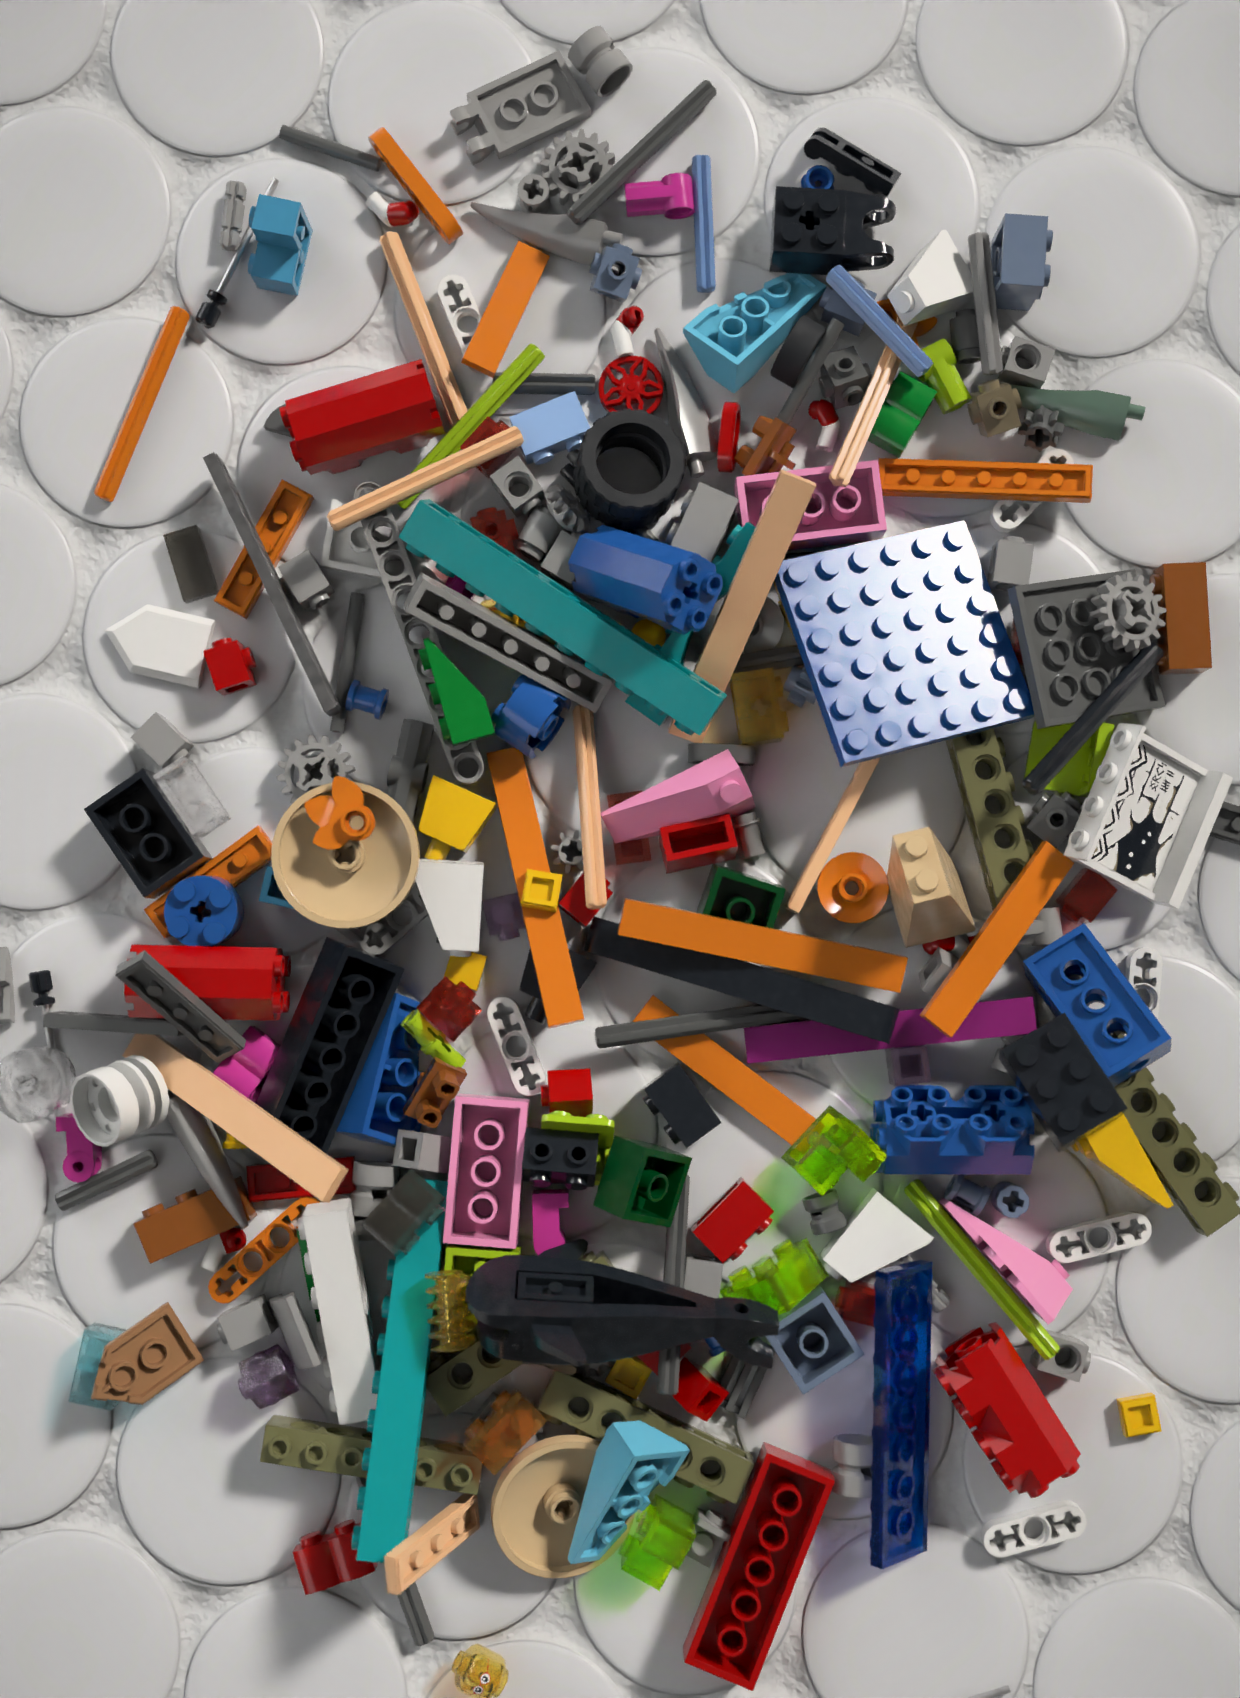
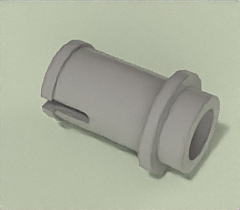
M755 812L734 817L736 824L733 825V828L738 829L744 859L767 853L758 826V822L761 819L756 818Z

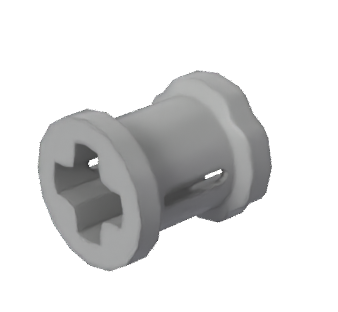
M535 174L527 175L521 179L518 184V195L520 198L519 204L523 212L547 214L551 203L548 197L549 186L547 181L540 175Z

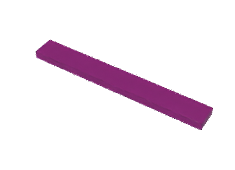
M1033 996L977 1002L952 1038L945 1036L920 1016L924 1008L899 1011L890 1044L813 1020L744 1028L747 1064L1029 1034L1037 1029Z

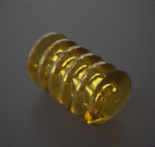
M440 1270L424 1274L426 1279L436 1282V1285L425 1289L427 1294L437 1297V1300L426 1304L427 1309L438 1312V1315L427 1320L428 1324L439 1327V1330L428 1335L429 1339L440 1342V1345L431 1348V1351H459L476 1343V1336L467 1333L475 1328V1322L466 1318L473 1314V1312L469 1311L468 1305L465 1303L466 1289L463 1288L467 1286L471 1276L463 1274L461 1270Z

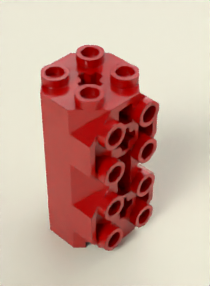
M422 359L285 400L286 406L279 408L285 428H288L292 439L295 438V440L289 441L294 459L299 463L302 472L308 471L310 475L322 471H328L332 474L360 467L368 457L387 451H396L400 454L425 447L433 437L445 434Z
M131 945L130 952H137L136 955L146 951L223 1020L276 1021L280 1020L282 1013L289 1012L290 993L285 991V977H290L291 956L283 955L282 948ZM124 983L125 1003H133L134 1010H127L129 1017L164 1018Z
M996 1322L988 1324L992 1331L984 1333L982 1328L978 1327L949 1344L944 1350L948 1357L943 1361L938 1356L935 1360L937 1367L932 1369V1372L949 1397L954 1394L956 1395V1398L951 1402L969 1429L976 1426V1429L971 1431V1434L989 1461L994 1458L996 1459L990 1464L1008 1491L1011 1493L1017 1490L1019 1494L1027 1492L1030 1498H1035L1045 1493L1049 1488L1048 1484L1057 1478H1067L1076 1473L1080 1468L1077 1459L1081 1453L1002 1328Z

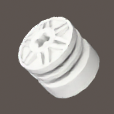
M131 1055L122 1060L115 1061L107 1067L102 1066L76 1077L71 1086L70 1094L72 1114L78 1128L88 1140L97 1146L103 1147L110 1146L133 1134L141 1133L163 1123L168 1115L170 1102L168 1089L161 1072L153 1062L139 1055Z

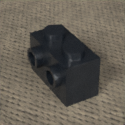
M678 1062L643 1087L647 1093L642 1098L654 1116L659 1112L668 1122L663 1128L675 1145L682 1142L688 1148L721 1124L720 1119Z
M526 1127L522 1181L529 1182L530 1185L535 1187L561 1184L571 1190H585L587 1187H595L599 1133Z

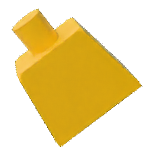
M433 775L418 828L419 832L432 838L424 858L446 860L452 847L467 853L496 811L497 804Z

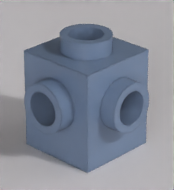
M613 243L612 248L606 246L602 249L601 254L595 252L589 269V273L594 274L589 290L620 302L627 300L630 288L635 290L641 277L642 269L637 267L640 258L632 255L633 249L618 243ZM612 266L618 268L619 276L612 272Z

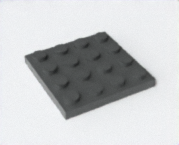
M1135 569L1018 585L1008 589L1038 729L1075 723L1141 650L1136 649L1126 652L1124 647L1118 650L1113 649L1114 640L1103 642L1102 637L1105 632L1103 629L1095 631L1094 626L1099 623V620L1090 616V612L1097 610V606L1091 602L1093 597L1100 595L1096 588L1106 583L1107 579L1116 575H1123L1127 572H1131L1132 578L1137 576ZM1156 665L1109 717L1165 707Z

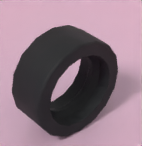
M805 315L801 316L780 349L770 375L789 387L794 388L827 328Z

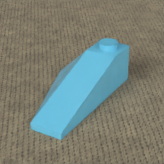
M786 273L765 282L764 288L748 295L745 292L735 295L734 301L721 307H718L717 304L707 307L683 328V334L706 374L732 393H735L761 369L786 339L800 317L806 315L826 289V285L810 274Z
M640 1420L615 1422L608 1427L595 1453L567 1558L570 1564L597 1561L627 1530L625 1521L638 1510L644 1511L651 1503L648 1496L658 1484L666 1486L674 1478L690 1451L685 1444Z

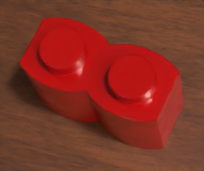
M354 1519L347 1520L334 1526L335 1532L321 1536L320 1531H315L299 1539L300 1544L296 1545L292 1553L305 1595L326 1590L340 1583L355 1580L376 1571L377 1562L356 1560L357 1550H352L351 1548L354 1527L361 1526V1523L356 1524Z

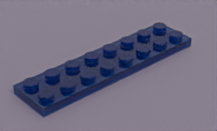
M922 1259L876 1270V1280L874 1283L873 1448L871 1465L872 1500L870 1503L871 1537L869 1544L871 1548L870 1565L879 1569H885L927 1551L933 1262Z

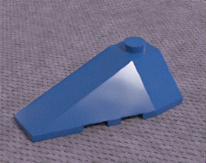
M394 993L336 1132L362 1141L394 1148L396 1146L398 1129L420 1132L422 1124L417 1119L404 1115L403 1108L418 1084L417 1078L420 1073L424 1072L419 1071V1051L421 1045L401 1026V1022L409 1013L416 1009L423 1015V1003Z

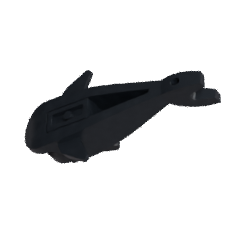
M578 1239L545 1250L539 1256L505 1255L494 1258L484 1263L474 1272L466 1287V1304L469 1311L473 1312L475 1318L478 1319V1339L487 1352L498 1358L521 1361L522 1364L542 1365L549 1369L572 1375L576 1373L577 1366L635 1357L714 1337L723 1349L737 1359L751 1365L772 1369L774 1359L772 1346L758 1337L778 1335L779 1319L777 1310L751 1299L735 1297L712 1298L623 1269L582 1261V1257L588 1250V1242L584 1239Z

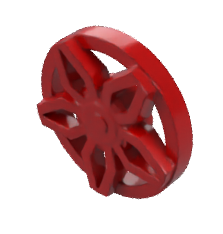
M641 356L620 357L610 362L602 372L598 386L599 398L608 413L612 411L617 412L613 406L621 405L623 402L626 403V409L634 410L631 404L638 403V410H643L644 402L642 398L646 400L656 398L654 403L645 410L647 413L653 414L660 406L663 398V379L657 367L648 359ZM624 364H633L629 368V374L626 373L624 368L619 367ZM641 365L643 366L642 373L638 376L634 374V371ZM613 370L622 374L620 380L614 377ZM647 370L654 375L657 383L651 380L644 381L647 377ZM608 377L612 385L617 387H612L605 394L604 385ZM649 386L658 391L645 392V387ZM614 393H618V399L607 401Z

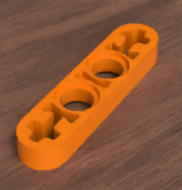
M381 127L371 134L368 140L377 155L382 158L383 163L444 241L450 245L461 237L463 230L455 217L388 131Z
M303 1197L291 1204L212 1276L208 1285L211 1297L216 1302L224 1304L230 1303L241 1295L298 1243L297 1230L292 1223L285 1220V1217L288 1215L290 1221H293L302 1212L299 1207L300 1204L306 1208L307 1204L320 1203V1200L316 1197ZM276 1227H282L289 1233V1242L284 1247L275 1246L270 1239L271 1231ZM253 1251L260 1254L263 1261L260 1270L250 1271L245 1267L243 1259L247 1252ZM234 1264L238 1273L248 1279V1282L245 1283L243 1277H241L231 1286L233 1294L229 1291L221 1293L218 1289L222 1284L219 1278L221 1277L225 1281L237 1271L231 1268Z

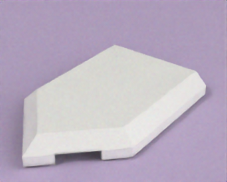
M147 604L112 625L105 632L131 673L200 688L206 664L203 651L210 648L216 621Z

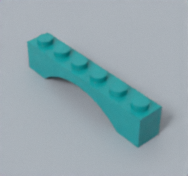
M746 522L744 527L738 524L726 541L730 545L723 558L717 555L712 561L716 566L717 574H720L723 580V587L717 601L727 594L756 528L749 522ZM666 629L665 632L670 636L662 647L658 644L655 647L684 666L685 655L694 632L690 631L682 635ZM634 693L632 696H628L625 702L657 725L661 726L668 719L669 715L663 713L661 716L649 710L644 705L646 700Z

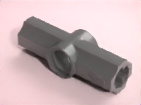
M404 719L396 755H393L388 770L387 786H389L387 795L393 798L405 810L414 824L419 795L423 793L429 770L427 759L435 726L418 720Z

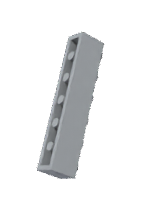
M420 572L404 602L405 611L595 713L613 684L612 679L604 673L603 676H599L584 666L586 661L575 655L569 656L561 652L551 642Z

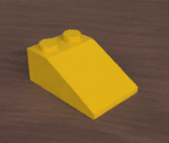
M1124 1114L1071 1145L1075 1152L1080 1150L1084 1156L1145 1199L1166 1209L1174 1206Z

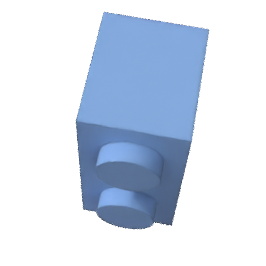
M575 391L509 417L511 427H518L523 436L524 442L519 447L527 465L535 462V465L547 463L555 457L554 454L566 449L568 452L575 449L579 450L585 433L590 429Z

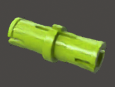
M418 1009L409 1013L401 1022V1026L421 1045L420 1050L425 1055L430 1054L433 1058L437 1057L454 1067L461 1068L466 1062V1059L446 1040V1034L442 1030H436Z

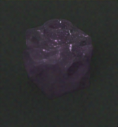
M279 1344L257 1352L253 1356L239 1362L241 1378L238 1379V1386L240 1392L246 1400L250 1398L260 1410L300 1391L294 1363Z

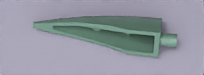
M1010 384L1012 389H1017L1022 407L1034 412L1040 409L1041 405H1044L1045 408L1053 412L1059 411L1057 423H1064L1067 427L1119 441L1126 418L1142 421L1145 413V406L1130 404V396L1100 390H1047Z

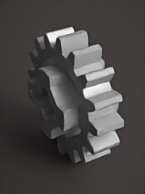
M580 129L578 137H573L572 133L567 130L566 140L561 141V139L555 136L553 138L555 149L545 148L544 152L547 160L541 161V171L545 172L542 177L550 185L549 195L553 197L560 194L561 205H564L568 199L572 200L574 204L595 184L591 185L595 177H599L598 181L613 167V164H615V154L607 153L609 151V143L607 141L598 144L597 133L594 132L590 138H586L584 129ZM564 154H566L564 160L559 161L560 158H561ZM580 166L582 171L578 172L576 167Z
M1127 572L1120 576H1113L1107 579L1106 583L1096 588L1100 595L1091 599V602L1097 606V610L1090 612V616L1099 620L1094 629L1095 631L1103 629L1105 634L1102 637V641L1114 640L1113 649L1115 650L1124 647L1126 652H1131L1150 646L1151 641L1160 637L1157 629L1165 627L1166 623L1159 619V615L1165 613L1166 608L1159 607L1157 603L1163 597L1161 594L1153 595L1152 590L1155 586L1153 582L1143 585V575L1132 578L1131 572Z
M308 735V744L304 745L298 739L294 741L297 748L294 752L285 748L284 753L289 758L287 762L278 761L277 765L285 769V773L278 775L277 780L287 783L281 792L284 795L293 793L294 795L290 801L293 804L306 792L333 782L332 768L336 764L335 761L339 767V776L347 778L348 774L355 772L356 769L354 766L346 765L345 763L351 758L350 753L344 752L339 754L342 748L339 742L336 741L330 747V741L327 736L323 735L320 743H317L313 735ZM311 751H323L317 757L306 758L303 756ZM295 766L299 768L300 776L297 784L294 781ZM313 767L320 769V772L323 774L322 779L313 778L310 770Z

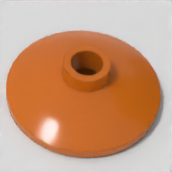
M858 852L843 853L832 858L823 867L817 882L818 897L825 911L833 918L845 923H861L873 918L885 905L889 892L887 875L882 866L872 857ZM850 881L856 883L858 887L854 895H849L845 891V885Z

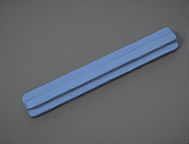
M695 155L692 158V186L695 211L696 284L698 292L710 293L715 290L716 286L711 159L708 155Z
M837 265L829 271L826 282L917 377L924 375L931 368L932 360L841 265Z

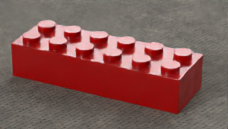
M763 1442L730 1525L731 1536L728 1541L723 1543L684 1642V1663L751 1691L754 1690L835 1483L831 1469Z

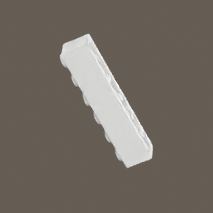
M346 1198L333 1200L329 1203L307 1204L302 1218L298 1219V1230L300 1239L306 1240L308 1252L304 1255V1263L307 1275H313L315 1287H311V1303L314 1310L319 1309L321 1321L317 1322V1336L319 1343H325L327 1356L323 1357L324 1374L326 1378H331L333 1390L329 1391L330 1408L332 1412H337L339 1425L368 1421L369 1410L376 1409L378 1394L372 1393L373 1376L375 1371H381L377 1355L351 1199Z

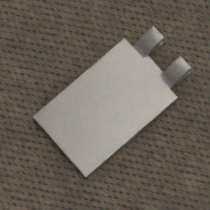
M558 50L468 92L467 101L469 104L450 110V115L453 118L450 124L457 136L469 130L473 125L477 128L480 136L466 140L469 148L466 150V154L472 165H475L488 157L492 151H495L498 159H501L591 116V108Z

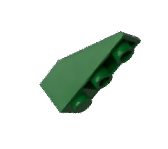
M424 638L425 648L419 649V654L424 671L432 670L435 683L428 686L434 706L441 704L445 718L438 719L443 739H451L453 746L495 735L485 697L429 638Z

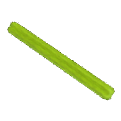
M529 344L411 473L459 452L545 358L543 352L536 345ZM420 493L397 504L401 508L406 509Z
M915 1179L904 1189V1193L1042 1358L1049 1360L1054 1357L1060 1350L1059 1345L919 1179Z

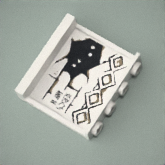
M1119 723L1110 739V745L1103 762L1097 770L1089 795L1083 803L1076 826L1069 836L1068 845L1063 856L1154 904L1179 909L1233 778L1224 772L1209 771L1144 734L1146 727L1143 725Z

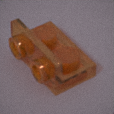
M517 1388L511 1393L507 1390L503 1391L490 1405L494 1411L484 1421L478 1417L464 1432L467 1439L464 1441L463 1447L468 1452L471 1451L494 1476L547 1422V1419Z

